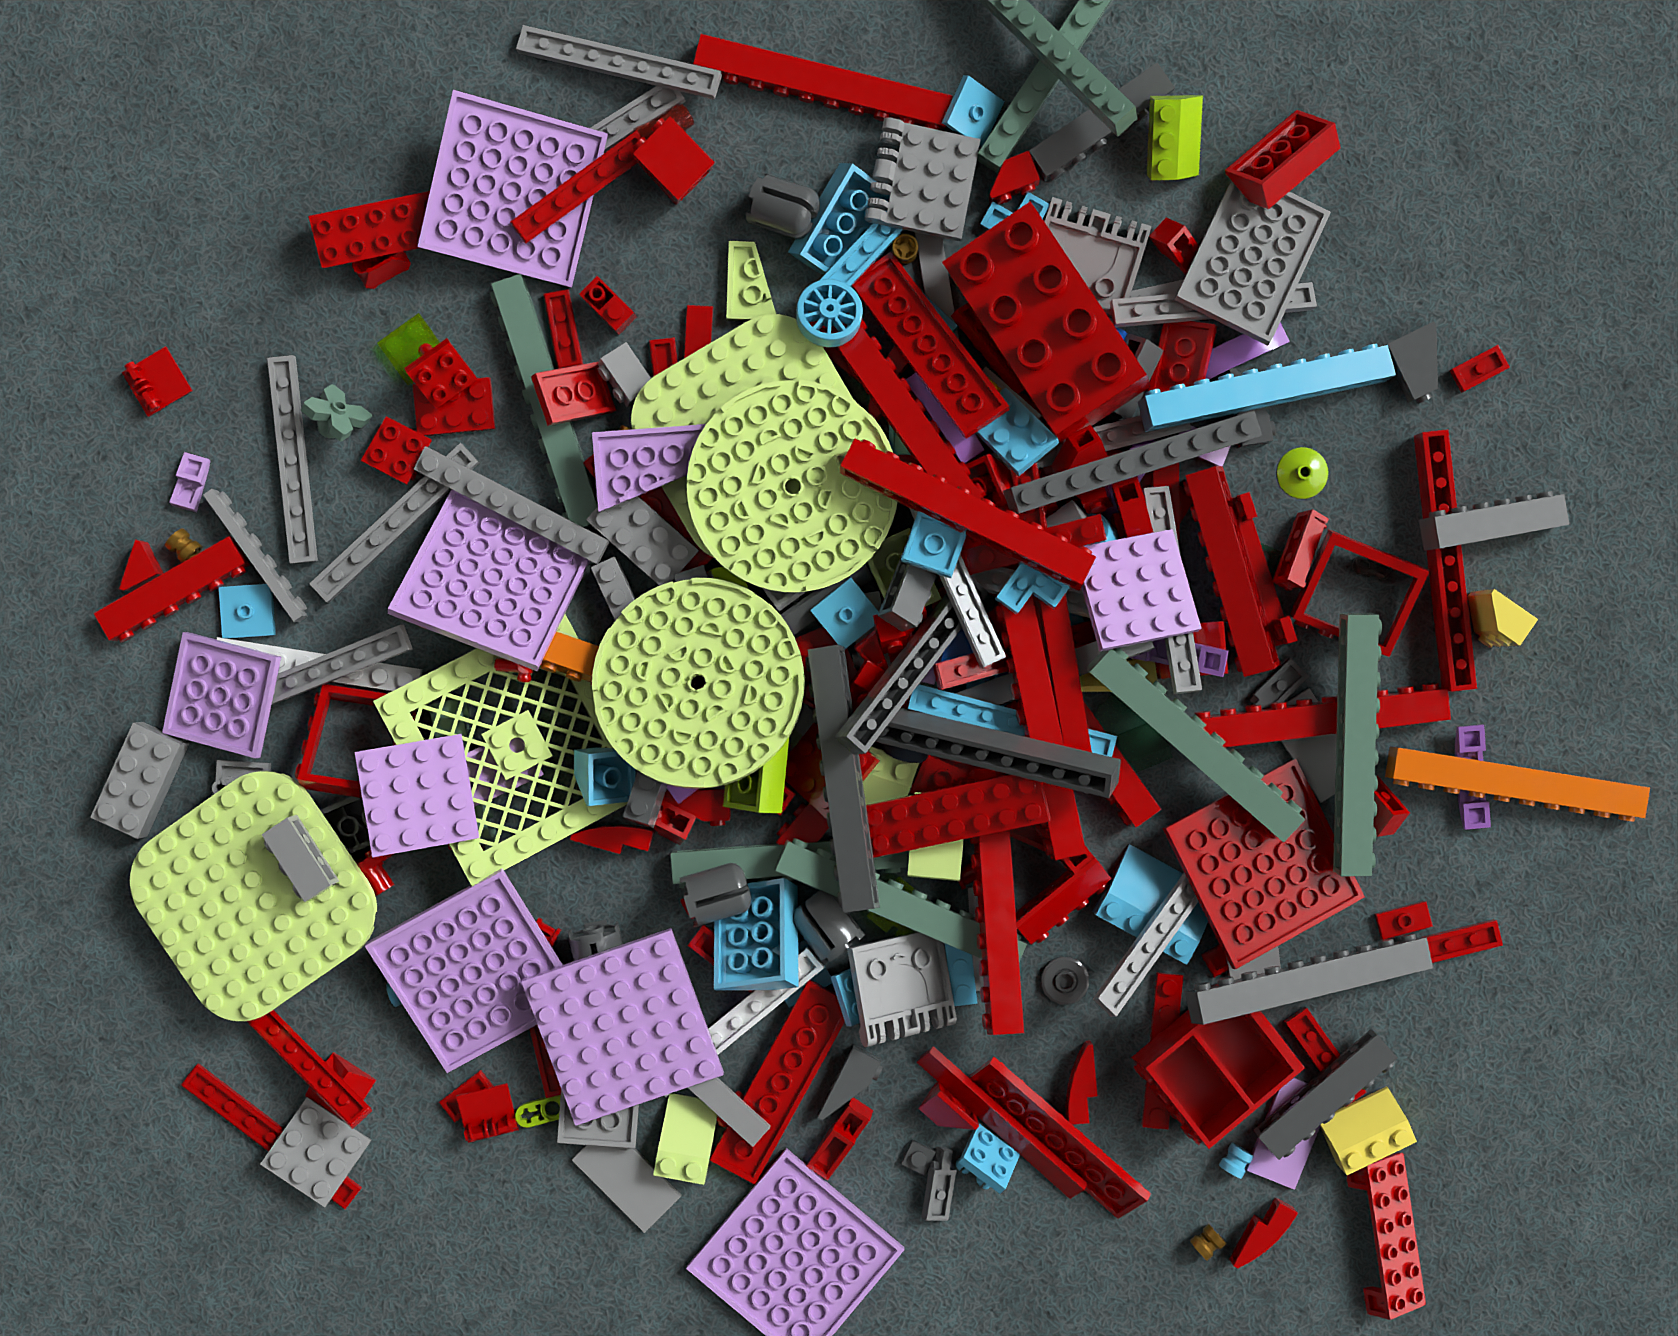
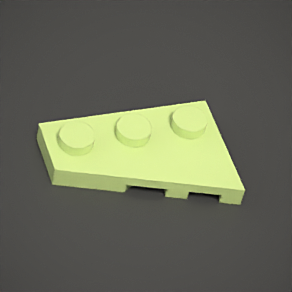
M729 241L726 319L749 321L758 316L776 314L755 242Z

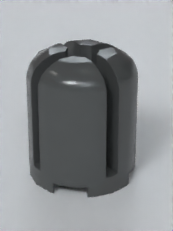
M764 173L765 177L763 179L759 177L756 179L749 194V198H753L751 214L746 212L747 222L793 239H803L811 230L813 225L811 219L816 218L820 210L818 194L812 188Z
M727 863L680 877V883L686 882L683 897L689 917L696 918V921L693 922V927L744 913L750 907L751 894L748 885H746L745 873L736 863Z
M824 891L816 892L794 911L793 919L798 932L823 966L828 961L831 962L844 953L853 944L852 942L857 939L860 940L865 935L850 913H843V907H839L837 897Z
M607 920L585 923L583 930L573 933L572 929H570L568 932L573 961L623 945L618 921H616L615 925H608Z

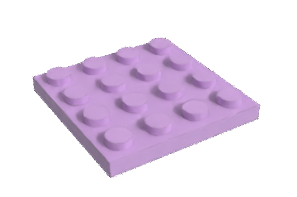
M1173 529L1084 546L1092 551V555L1096 556L1082 585V590L1099 651L1198 632L1201 629Z
M183 632L162 733L252 758H260L281 656Z
M462 734L355 752L372 858L479 838Z

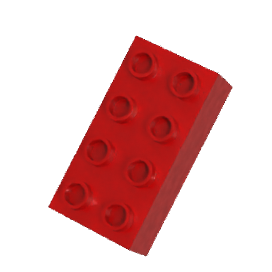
M1031 201L942 261L946 270L1062 445L1067 437L1090 424L1093 426L1151 387L1146 372Z

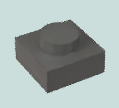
M912 1139L901 1164L925 1175L936 1151Z

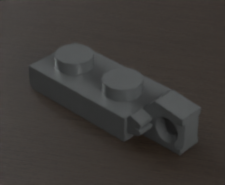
M1288 658L1253 693L1249 700L1253 703L1252 705H1261V709L1271 708V703L1284 702L1309 676L1291 658Z
M936 1146L934 1161H931L921 1218L926 1221H948L956 1176L954 1163L951 1161L953 1151L946 1147Z

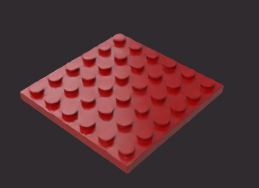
M1291 759L1263 774L1264 777L1261 779L1267 785L1271 782L1274 783L1283 792L1281 797L1286 802L1292 799L1303 809L1300 814L1304 817L1305 821L1285 842H1282L1229 794L1162 828L1232 969H1238L1365 898L1355 876H1340L1333 871L1334 834L1297 759Z

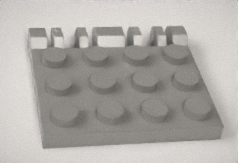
M884 118L882 126L884 133H881L880 140L899 146V151L888 148L878 149L877 156L884 159H876L872 178L879 182H872L870 189L876 193L890 195L889 202L884 199L869 198L867 205L870 208H866L864 220L870 223L960 242L981 139L908 124L899 119Z
M1052 197L1045 223L1107 316L1112 317L1111 300L1130 298L1152 226L1142 223L1137 240L1134 241L1132 238L1137 222L1131 221L1128 226L1127 237L1123 238L1117 236L1122 223V217L1116 216L1111 234L1106 233L1111 214L1093 209L1088 227L1083 226L1088 207L1082 206L1078 213L1077 224L1067 221L1072 210V203L1066 202L1062 218L1059 219L1057 216L1062 200Z
M915 932L847 948L861 1026L859 1035L864 1047L886 1041L884 1022H886L889 1038L892 1040L919 1034L920 1030L921 1032L929 1031L930 1019L928 1011H930L933 1027L936 1029L956 1024L957 1018L943 942L920 932Z

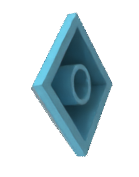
M614 748L574 750V776L587 806L628 802L635 782V768L626 762Z

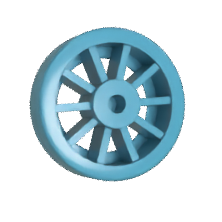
M833 279L816 281L806 287L798 299L796 309L798 328L806 339L816 345L823 347L843 345L850 341L860 328L863 314L862 302L856 291L844 282ZM818 321L813 327L810 325V322ZM822 326L827 327V333L820 332V328ZM834 326L838 333H831V327Z

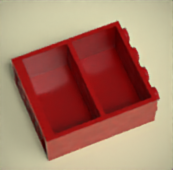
M1187 1010L1131 1057L1137 1064L1133 1067L1143 1080L1145 1079L1151 1085L1149 1088L1153 1094L1166 1104L1165 1109L1182 1125L1180 1128L1189 1139L1192 1138L1198 1146L1202 1143L1208 1149L1305 1069L1261 1011L1203 1025L1191 1023L1189 1010Z

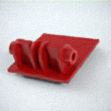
M166 346L137 364L134 362L127 363L124 366L126 370L122 372L148 417L193 391Z
M386 416L361 461L407 485L410 480L413 481L415 479L417 471L414 470V467L424 447H429L432 440Z
M508 1083L456 1095L465 1129L464 1136L468 1143L519 1130Z

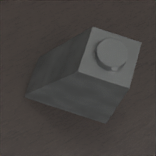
M1434 321L1386 344L1390 351L1396 373L1395 377L1408 403L1416 400L1417 404L1431 398L1430 392L1438 389L1437 327Z

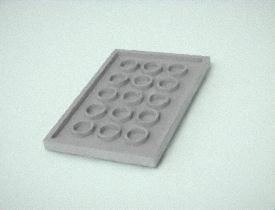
M1230 181L1174 300L1268 346L1275 335L1331 212L1291 192H1288L1270 209H1266L1249 202L1236 185Z

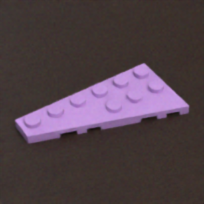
M706 424L592 432L598 512L685 477L688 473L693 448Z

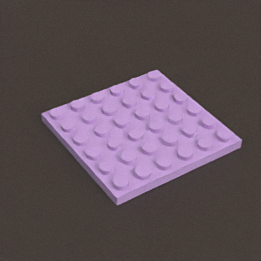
M453 90L418 247L572 287L594 195L526 244L510 221L603 155L608 134Z
M452 489L390 603L388 614L538 671L590 560Z
M503 868L365 944L369 954L447 1073L537 1025L522 985V979L562 966L561 961Z
M671 928L522 979L523 988L575 1126L724 1074Z
M786 1148L690 1261L686 1269L765 1336H833L902 1254L904 1246Z

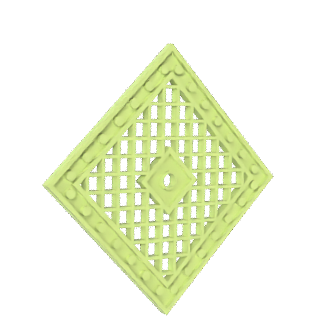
M564 614L557 632L578 639L566 614ZM478 648L373 701L396 745L423 741L424 738L418 727L431 731L429 739H433L435 733L445 736L457 735L454 733L459 720L472 724L469 738L462 736V740L467 742L464 750L465 757L471 743L485 747L481 761L466 757L467 762L479 765L475 779L469 777L470 782L474 783L471 790L472 798L477 784L492 788L487 802L473 798V802L486 806L482 820L476 818L477 823H480L478 830L479 838L449 844L471 886L501 868L505 870L628 803L587 806L583 798L568 806L572 793L582 796L581 791L573 789L576 782L574 770L561 766L565 753L574 755L573 750L567 749L570 736L584 739L581 749H586L588 741L602 745L601 748H613L599 724L595 712L591 682L583 679L580 682L570 679L577 694L565 691L569 678L560 671H556L555 674L565 677L562 689L548 686L551 672H548L544 684L532 680L530 682H523L525 684L521 696L507 692L511 679L518 681L517 676L513 675V672L496 671L494 668L495 660L501 657ZM489 673L486 685L473 682V680ZM493 673L507 678L503 690L489 686ZM528 684L542 688L539 701L525 698ZM466 685L462 697L450 694V692ZM469 686L484 690L480 703L466 699ZM546 690L560 694L556 707L542 703ZM487 691L502 695L498 708L483 704ZM564 695L577 699L574 712L560 708ZM505 696L519 700L516 713L501 709ZM442 697L438 709L426 706V704ZM446 697L460 701L456 715L442 711ZM523 702L537 706L533 718L529 710L519 714ZM581 702L589 717L577 714ZM464 703L478 707L474 720L460 716ZM541 707L555 711L551 724L537 720ZM482 708L496 712L492 726L478 722ZM418 709L414 721L410 713ZM422 710L437 714L433 727L418 723ZM558 713L572 717L568 730L554 726ZM499 714L512 717V719L496 726ZM440 715L455 719L451 732L437 728ZM576 718L590 722L586 735L572 731ZM593 724L602 740L590 737ZM537 725L549 729L546 740L543 739ZM476 726L489 729L481 734L485 743L472 739ZM553 730L567 734L563 747L549 743ZM514 738H520L525 744L524 750L519 753L513 752L509 747L510 741ZM549 748L561 751L557 765L544 761L553 756ZM488 749L498 766L485 762ZM538 764L534 777L521 773ZM542 765L556 769L552 782L538 778ZM483 766L497 770L493 784L479 780ZM560 770L573 774L569 788L556 784ZM500 773H502L505 780L514 777L511 789L497 785ZM519 777L533 781L529 795L515 791ZM536 783L550 786L546 800L532 796ZM554 788L568 792L564 805L550 801ZM495 789L509 793L505 807L491 803ZM513 795L527 799L523 812L509 808ZM531 800L545 804L541 818L527 814ZM548 806L562 809L545 818ZM490 807L504 811L500 825L486 821ZM507 813L522 816L518 830L504 826ZM525 818L539 821L522 831ZM484 825L498 829L494 843L480 839ZM502 830L515 834L498 843ZM479 843L493 847L483 851Z

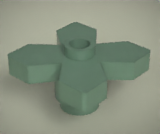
M333 384L323 390L320 396L321 399L311 397L304 402L301 408V412L310 419L318 420V431L321 435L327 438H336L340 442L350 436L353 427H364L372 417V414L362 406L346 404L345 393Z

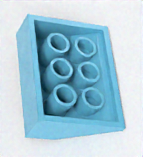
M839 163L819 198L820 210L817 217L811 219L813 225L810 232L803 239H795L788 253L810 268L825 275L873 224L864 220L866 208H870L867 205L868 199L878 198L889 202L890 195L872 191L870 189L871 183L877 181L854 164ZM885 251L878 257L876 261L882 258Z
M1129 844L1113 872L1111 880L1108 882L1109 886L1101 894L1092 912L1131 935L1138 937L1183 873ZM1199 901L1163 951L1186 965L1197 948L1208 923V919Z
M785 878L747 883L746 885H748L751 894L749 909L744 913L714 921V990H780L799 987L798 930L793 919L794 911L798 907V886Z

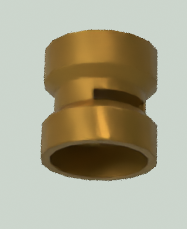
M909 234L899 235L892 245L893 255L900 264H909L915 260L918 252L917 240Z
M184 528L172 534L165 543V547L170 552H176L178 559L182 563L200 553L203 548L197 541L190 539V534Z
M1210 1224L1203 1228L1202 1234L1199 1236L1195 1235L1190 1240L1206 1261L1213 1256V1252L1216 1249H1221L1226 1245V1242L1214 1231Z

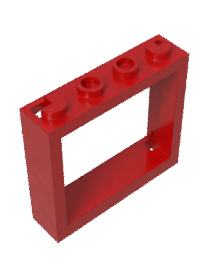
M1328 529L1306 577V586L1301 588L1290 615L1293 619H1296L1294 623L1308 629L1311 625L1318 628V633L1323 636L1333 638L1335 635L1339 637L1338 626L1304 613L1335 545L1413 576L1414 579L1383 645L1378 643L1381 647V655L1390 657L1429 571L1424 567Z
M328 684L322 685L321 692L316 693L314 700L315 714L309 718L308 731L310 733L308 740L305 739L302 744L303 760L301 764L297 765L295 771V778L306 790L362 798L360 781L314 775L311 772L330 699L375 706L373 701L386 695V693ZM417 710L410 713L414 721L417 715Z

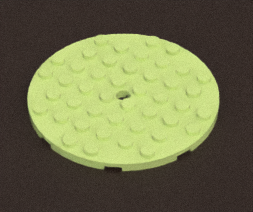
M804 380L773 381L761 384L740 393L724 404L707 422L700 433L691 454L687 473V498L691 518L698 535L712 556L723 567L742 580L761 588L779 592H806L825 588L840 582L860 569L874 555L886 538L894 519L897 501L840 474V465L855 438L860 441L865 439L872 442L876 449L884 453L886 451L893 453L887 437L876 420L846 394L829 386ZM790 479H795L800 483V490L796 494H790L785 489V484Z
M691 578V580L674 583L672 581L653 588L631 602L605 633L595 657L592 675L595 712L606 738L616 752L633 768L647 777L681 788L702 789L726 785L752 774L775 756L790 736L797 722L804 696L805 679L801 653L795 637L782 616L772 605L768 604L751 590L735 583L713 578ZM696 676H702L705 678L706 684L701 689L695 690L691 686V681Z

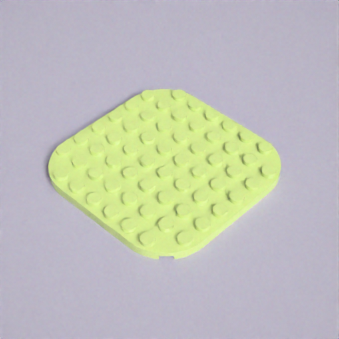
M768 314L745 322L651 378L641 388L634 401L631 425L632 429L707 424L713 415L735 396L750 388L773 381L804 380L816 382L834 388L851 398L852 396L823 346L816 345L806 339L800 332L796 319L780 314ZM685 476L663 485V490L694 542L705 553L712 556L698 535L691 518L687 498V477ZM790 479L786 482L785 489L790 494H796L800 490V483L795 479Z
M257 771L235 779L148 841L134 859L130 873V889L137 909L197 998L212 1013L232 1021H250L271 1012L355 954L366 944L374 930L377 903L369 881L306 789L295 779L283 773ZM298 815L339 880L338 883L306 902L295 894L293 883L279 869V861L274 854L267 850L262 836L263 833L287 817Z

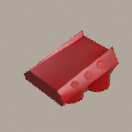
M403 251L352 262V267L362 280L365 288L375 289L378 285L409 270L411 262Z

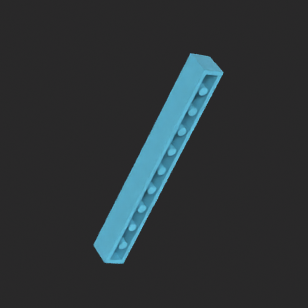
M1371 344L1363 347L1362 351L1354 352V349H1347L1339 352L1338 356L1330 357V354H1323L1315 357L1314 361L1306 362V359H1299L1291 362L1290 366L1282 367V364H1275L1267 367L1266 371L1258 372V369H1251L1243 372L1242 376L1234 377L1233 374H1226L1220 376L1218 381L1210 382L1209 379H1202L1194 382V386L1185 387V384H1178L1170 387V391L1161 392L1160 389L1150 390L1137 402L1145 432L1386 382L1396 375L1388 345L1378 347L1377 344Z

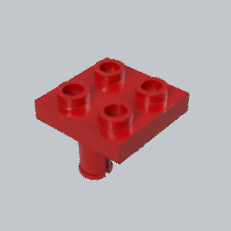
M447 338L433 348L428 343L422 344L418 348L420 357L404 368L435 409L478 380L474 372Z
M369 850L364 854L365 860L362 857L354 860L369 881L375 896L395 885L382 866L384 864L383 861L394 854L372 858V852Z

